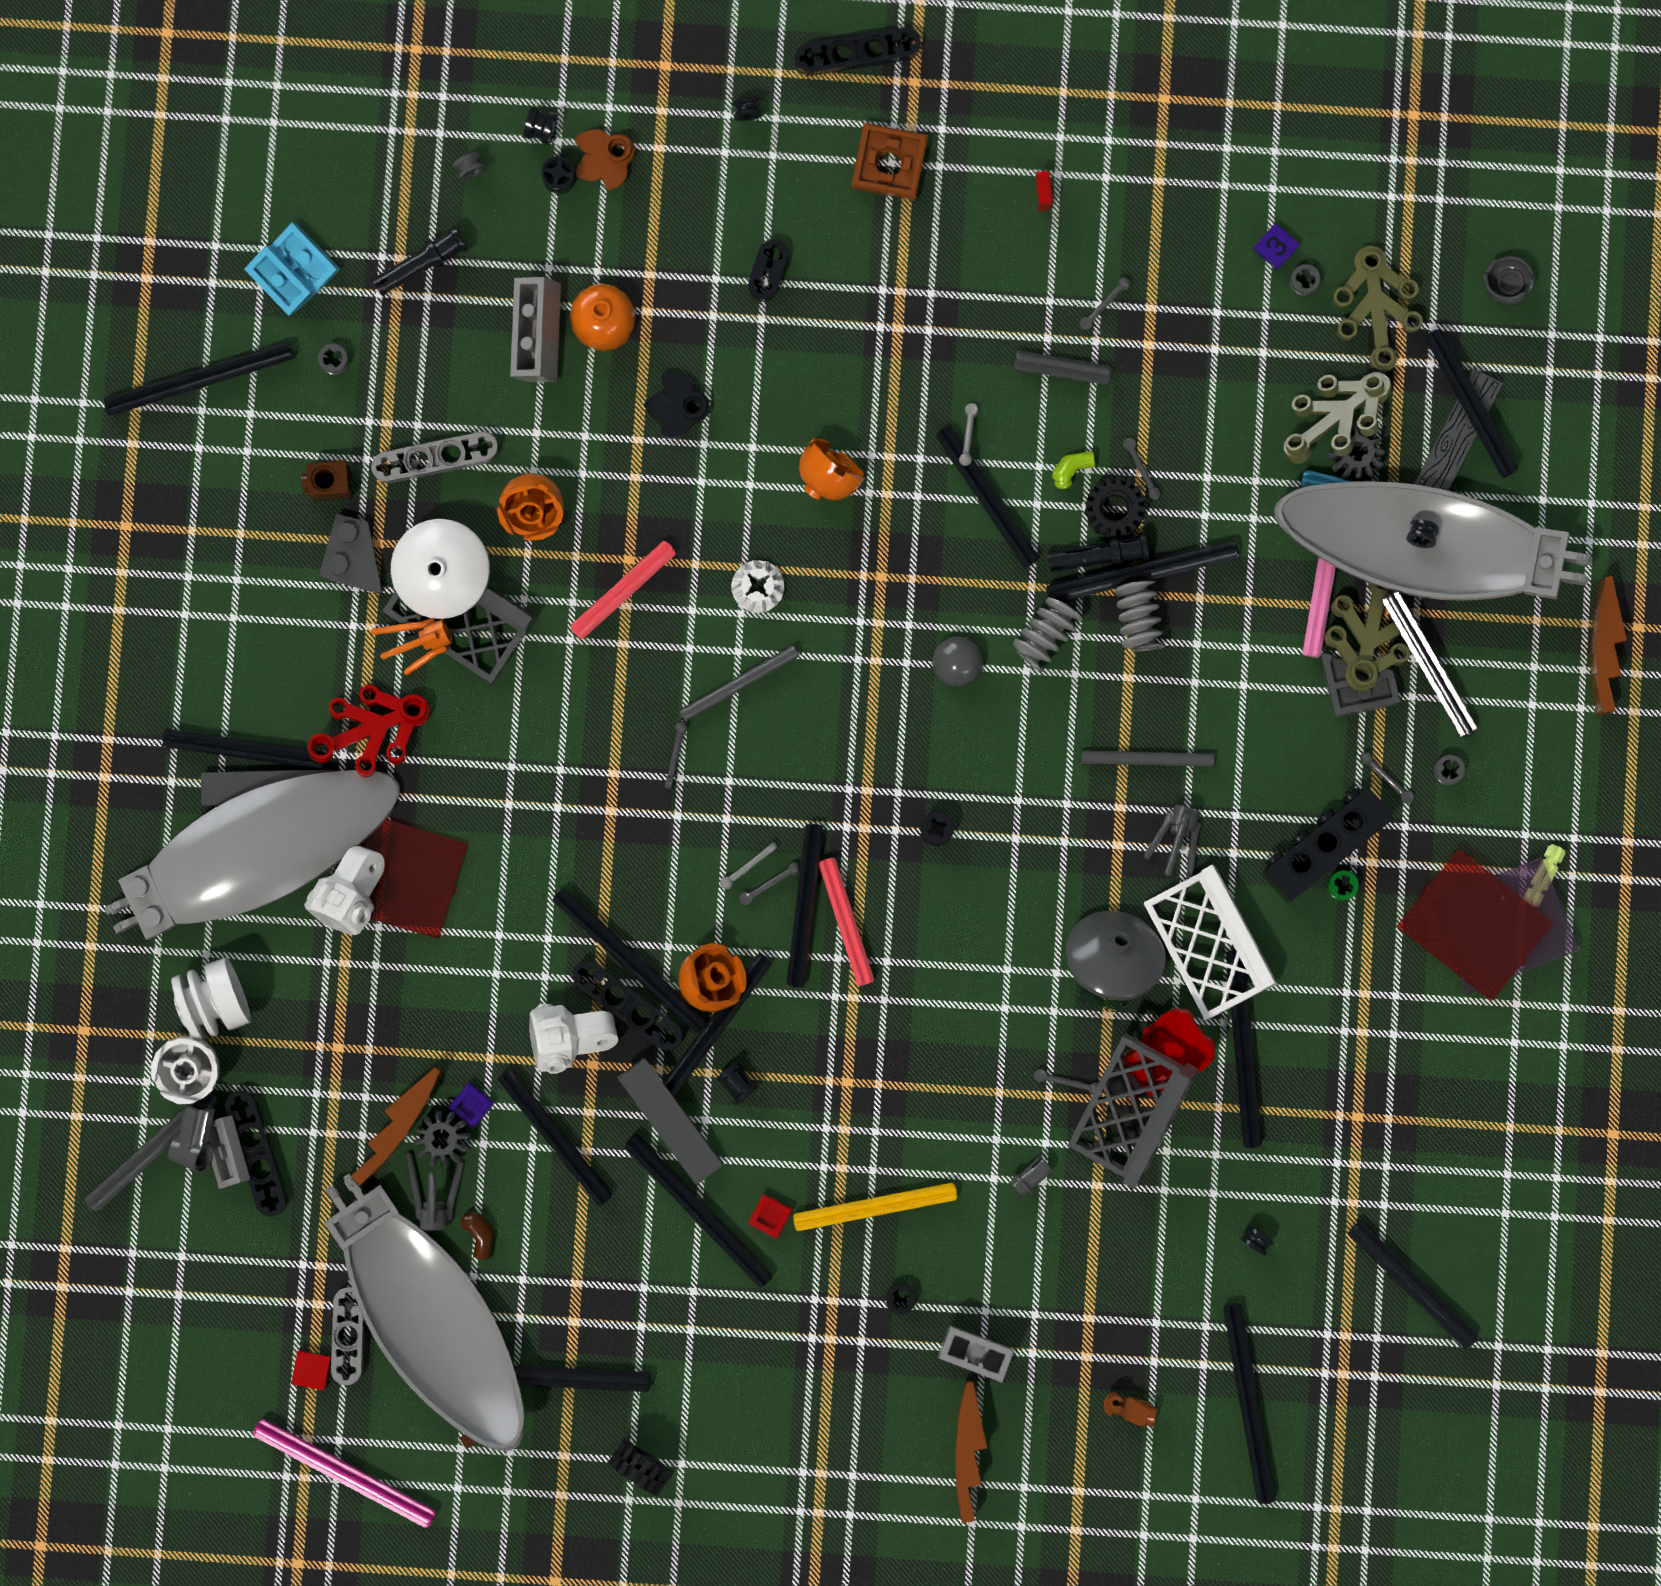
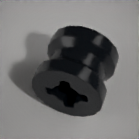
M532 106L525 123L523 137L529 140L537 138L541 140L542 144L550 145L556 130L558 114L554 112L546 114L541 112L540 108Z
M554 156L543 164L541 175L545 187L550 192L564 194L573 188L575 173L568 159Z
M932 812L924 817L920 833L927 844L942 846L951 839L954 825L951 818L945 813Z

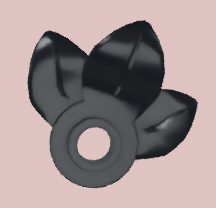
M673 372L662 374L665 392L651 397L644 403V408L652 417L664 421L661 430L662 436L671 438L686 434L692 424L705 420L710 411L708 398L703 393L694 390L690 379ZM692 402L698 403L700 406L699 411L696 413H690L687 410L688 405Z

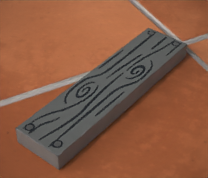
M1473 368L1469 379L1487 412H1489L1503 383ZM1459 399L1456 400L1414 483L1415 485L1448 491L1477 435Z

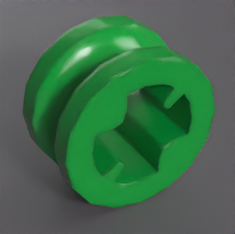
M1345 870L1334 873L1327 883L1329 894L1339 901L1351 899L1356 895L1359 888L1356 876L1350 871ZM1342 876L1348 878L1347 884L1352 887L1350 892L1344 891V895L1339 894V887L1334 885L1336 879L1338 881L1342 880Z

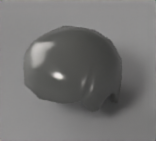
M1512 256L1493 260L1486 273H1484V285L1487 295L1496 303L1505 306L1517 305L1523 302L1530 295L1535 283V276L1531 266L1522 258Z
M954 636L942 641L935 649L932 666L935 675L944 684L960 687L969 684L980 676L985 658L981 647L971 638Z

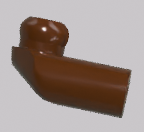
M477 1212L465 1213L461 1218V1227L463 1230H468L476 1239L473 1258L490 1260L494 1236L493 1228L483 1215Z

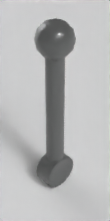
M1126 277L1119 279L1118 286L1088 317H1083L1080 320V328L1084 331L1090 330L1095 318L1122 290H1127L1131 286L1130 280Z
M1130 437L1126 438L1123 441V448L1125 451L1130 452L1149 489L1148 497L1152 500L1159 499L1161 492L1158 488L1154 487L1135 449L1136 441Z
M679 721L675 725L677 734L665 782L666 789H672L683 734L688 730L687 724L683 721Z
M1363 752L1361 754L1360 761L1373 768L1397 791L1404 804L1413 802L1414 794L1411 791H1405L1373 760V755L1370 752Z
M796 862L790 863L785 871L752 892L742 893L740 895V902L743 905H750L754 897L789 875H797L800 872V865Z
M1038 1069L1034 1072V1079L1037 1082L1046 1080L1087 1090L1092 1095L1099 1084L1097 1082L1087 1084L1050 1075L1043 1069Z

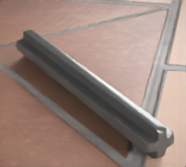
M210 1092L197 1102H205L214 1107L218 1100ZM184 1109L85 1198V1202L94 1212L101 1210L170 1147L173 1139L179 1135Z

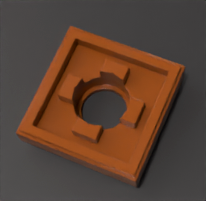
M864 123L851 189L915 201L928 135ZM893 153L900 158L901 168L897 174H885L879 171L877 162L883 154Z

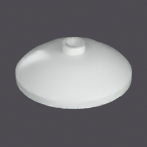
M432 519L413 526L401 537L392 555L391 578L398 596L410 609L429 618H451L467 612L481 599L489 582L490 561L483 542L470 528L453 520ZM435 562L441 566V572L438 575H434L431 572V565Z

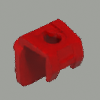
M1174 1008L1166 1012L1144 1029L1142 1033L1143 1038L1139 1040L1183 1066L1187 1063L1199 1069L1198 1073L1209 1066L1215 1059L1216 1046L1214 1041L1210 1037L1205 1036L1195 1023L1192 1013L1185 1009ZM1132 1048L1124 1057L1127 1067L1142 1063L1139 1053ZM1162 1065L1153 1066L1152 1072L1156 1083L1169 1080L1173 1071ZM1144 1069L1130 1072L1141 1087L1150 1085ZM1152 1091L1146 1092L1150 1098L1153 1097Z

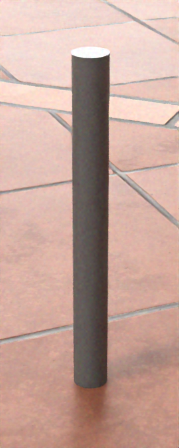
M794 645L790 646L679 710L683 720L686 722L798 658L797 650Z
M1081 750V764L1214 767V753Z

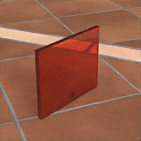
M386 819L360 845L380 853L385 863L383 874L369 897L374 906L370 919L439 939L452 895L456 892L455 885L468 844ZM339 862L338 864H336V867H335L334 872L336 871V869H337L338 865L340 864V862Z
M1458 849L1432 883L1425 886L1424 893L1396 927L1492 1002L1516 970L1525 964V959L1554 923Z

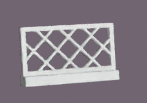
M1211 865L1201 870L1195 876L1144 902L1150 917L1205 1021L1278 984L1216 866ZM1198 882L1201 883L1206 892L1202 906L1184 901L1188 887ZM1181 892V895H1180V898H1179V899H1176V898H1172V897H1171V896H1173V895H1175V894ZM1164 900L1178 903L1173 921L1170 922L1159 918L1154 905ZM1208 900H1210L1215 910L1206 908ZM1182 905L1200 910L1195 929L1177 924ZM1205 912L1218 915L1221 925L1217 936L1199 930ZM1163 923L1171 925L1169 934L1167 933ZM1175 927L1193 932L1188 951L1175 948L1171 941ZM1224 928H1225V930H1226V932H1227V934H1228L1230 940H1229V939H1226V938H1222V934H1223ZM1198 934L1216 939L1210 958L1192 953ZM1220 941L1234 945L1237 953L1233 965L1215 960ZM1178 953L1186 955L1184 963L1182 962ZM1191 957L1209 962L1203 981L1190 977L1187 968ZM1239 959H1241L1246 969L1237 967ZM1213 963L1231 969L1226 988L1208 983ZM1236 970L1249 974L1255 987L1244 993L1231 990ZM1194 982L1202 984L1200 993L1198 992ZM1206 986L1225 991L1221 1005L1208 1011L1202 1000ZM1229 993L1238 995L1237 997L1227 1001Z

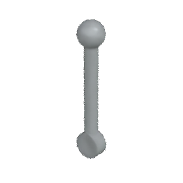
M973 403L965 407V414L968 418L963 454L959 457V462L963 466H968L972 461L969 453L974 417L978 415V407Z
M775 842L771 843L731 876L723 877L720 881L721 887L723 889H730L736 879L775 851L778 845Z

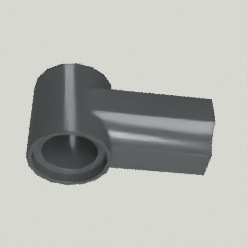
M205 1102L185 1104L179 1135L173 1139L168 1150V1157L171 1162L198 1173L204 1172L209 1167L213 1158V1147L208 1144L215 1111L213 1105Z

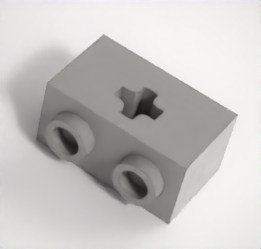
M949 1325L938 1358L1002 1383L1014 1350Z

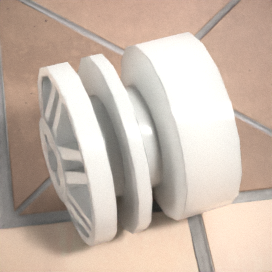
M224 957L205 965L206 981L202 982L199 975L193 969L187 973L188 983L181 974L172 977L174 1003L178 1015L193 1039L205 1040V1028L210 1036H217V1019L221 1018L229 1030L251 1023L250 1010L244 991L228 958Z

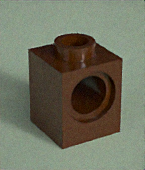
M346 460L306 464L307 473H302L301 475L303 493L309 494L313 502L352 498L350 466ZM324 474H332L334 476L332 486L327 489L319 488V478Z

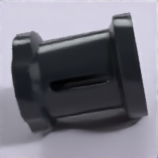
M738 1061L716 1078V1081L722 1083L734 1097L733 1103L735 1105L741 1103L759 1088L758 1084H752L740 1069L741 1064Z

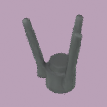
M1175 805L1173 813H1166L1164 822L1145 852L1144 858L1149 859L1171 826L1170 832L1175 834L1176 837L1165 870V875L1170 876L1183 837L1189 838L1191 833L1187 879L1193 877L1198 834L1202 825L1198 823L1200 813L1189 807Z
M407 1152V1166L416 1207L415 1220H420L421 1230H446V1221L453 1220V1207L464 1162L460 1161L457 1164L445 1208L444 1202L436 1201L435 1173H429L428 1201L424 1202L423 1206L413 1155L411 1152Z

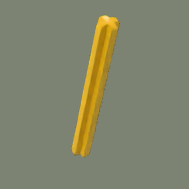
M947 1183L799 1212L793 1215L794 1226L797 1231L955 1201L957 1199V1191L954 1183Z

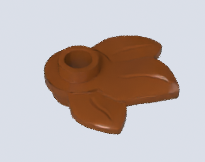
M593 129L583 132L575 138V143L585 153L576 171L577 178L589 182L602 179L609 191L619 187L627 177V164L632 161L635 154L634 144L628 136L624 134L609 136L602 130ZM621 146L625 149V152L621 156H616L613 154V149Z

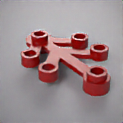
M374 685L363 686L359 693L361 703L366 707H373L378 704L393 710V712L384 716L348 704L343 698H334L329 704V712L334 719L342 720L348 718L362 723V725L332 738L326 734L314 735L308 742L309 756L315 762L325 763L333 758L335 751L370 737L363 755L356 761V771L361 777H371L376 771L375 760L387 730L400 724L394 743H391L386 749L388 761L392 764L398 765L403 763L406 759V746L413 728L424 724L430 715L429 703L424 697L410 694L400 699L379 691ZM371 691L376 696L373 700H366L363 697L364 694ZM341 704L345 706V710L342 713H336L333 711L334 706ZM412 707H416L420 712L416 716H410L407 711ZM319 746H325L328 749L324 755H319L315 751ZM394 749H400L403 752L398 758L392 757L390 753ZM363 762H369L372 764V767L368 771H363L360 769V765Z

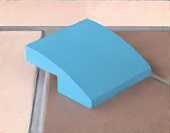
M291 223L272 245L265 246L244 270L288 316H291L315 296L341 269L297 223Z

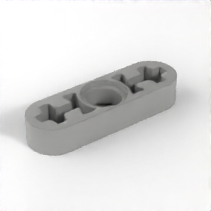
M345 1287L339 1290L333 1300L331 1374L333 1379L341 1385H351L357 1382L363 1374L365 1319L359 1306H353L351 1309V1317L358 1315V1322L352 1320L339 1322V1315L347 1316V1307L341 1305V1299L347 1297V1292L352 1293V1298L356 1299L352 1287ZM345 1326L353 1327L358 1334L357 1341L351 1346L344 1345L339 1339V1332ZM338 1349L342 1351L357 1349V1356L350 1355V1366L356 1367V1373L350 1374L349 1379H345L344 1373L338 1370L340 1366L345 1364V1355L338 1356Z

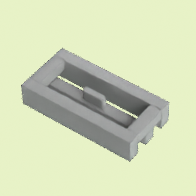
M232 1115L213 1120L208 1144L213 1147L211 1162L219 1189L250 1180Z

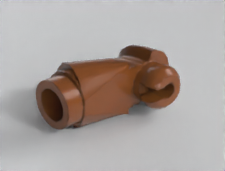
M1117 1392L1109 1393L1106 1396L1104 1411L1108 1416L1111 1417L1113 1414L1122 1416L1124 1420L1142 1428L1146 1425L1154 1426L1158 1407L1151 1406L1150 1402L1132 1397L1125 1399L1118 1395Z

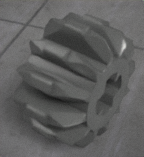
M1353 426L1351 442L1353 448L1359 449L1358 453L1360 451L1363 452V456L1359 461L1353 460L1355 456L1350 457L1349 454L1338 456L1334 451L1330 452L1328 459L1338 460L1332 467L1333 472L1343 468L1345 471L1341 478L1347 480L1351 473H1353L1355 482L1362 480V473L1368 479H1371L1374 476L1372 468L1380 469L1383 465L1377 457L1383 456L1385 450L1374 448L1381 441L1380 437L1377 436L1370 440L1368 436L1359 435L1358 427ZM1346 442L1340 443L1337 447L1345 446Z
M436 1111V1123H434L430 1116L426 1115L423 1117V1120L427 1124L428 1129L416 1126L415 1131L424 1134V1139H415L413 1144H425L426 1148L421 1150L418 1156L423 1158L432 1153L428 1162L431 1166L437 1163L440 1156L441 1165L445 1168L449 1166L448 1155L451 1156L454 1162L459 1163L461 1158L456 1150L458 1149L462 1152L469 1151L467 1145L460 1144V1139H470L471 1134L459 1133V1130L466 1125L464 1120L459 1121L455 1126L452 1125L456 1118L455 1113L450 1112L446 1122H444L443 1112ZM441 1130V1133H446L447 1131L450 1135L447 1138L449 1145L444 1148V1145H439L438 1147L435 1145V1141L438 1139L436 1133Z

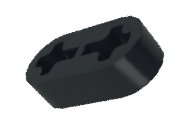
M767 240L758 251L748 282L749 293L758 302L770 301L778 291L788 261L787 248L779 240ZM773 248H777L778 254L782 259H775L772 269L768 268V256L765 255V252H771ZM764 274H769L768 286L772 287V289L765 290L763 294H759L758 287L754 284L755 282L761 283Z

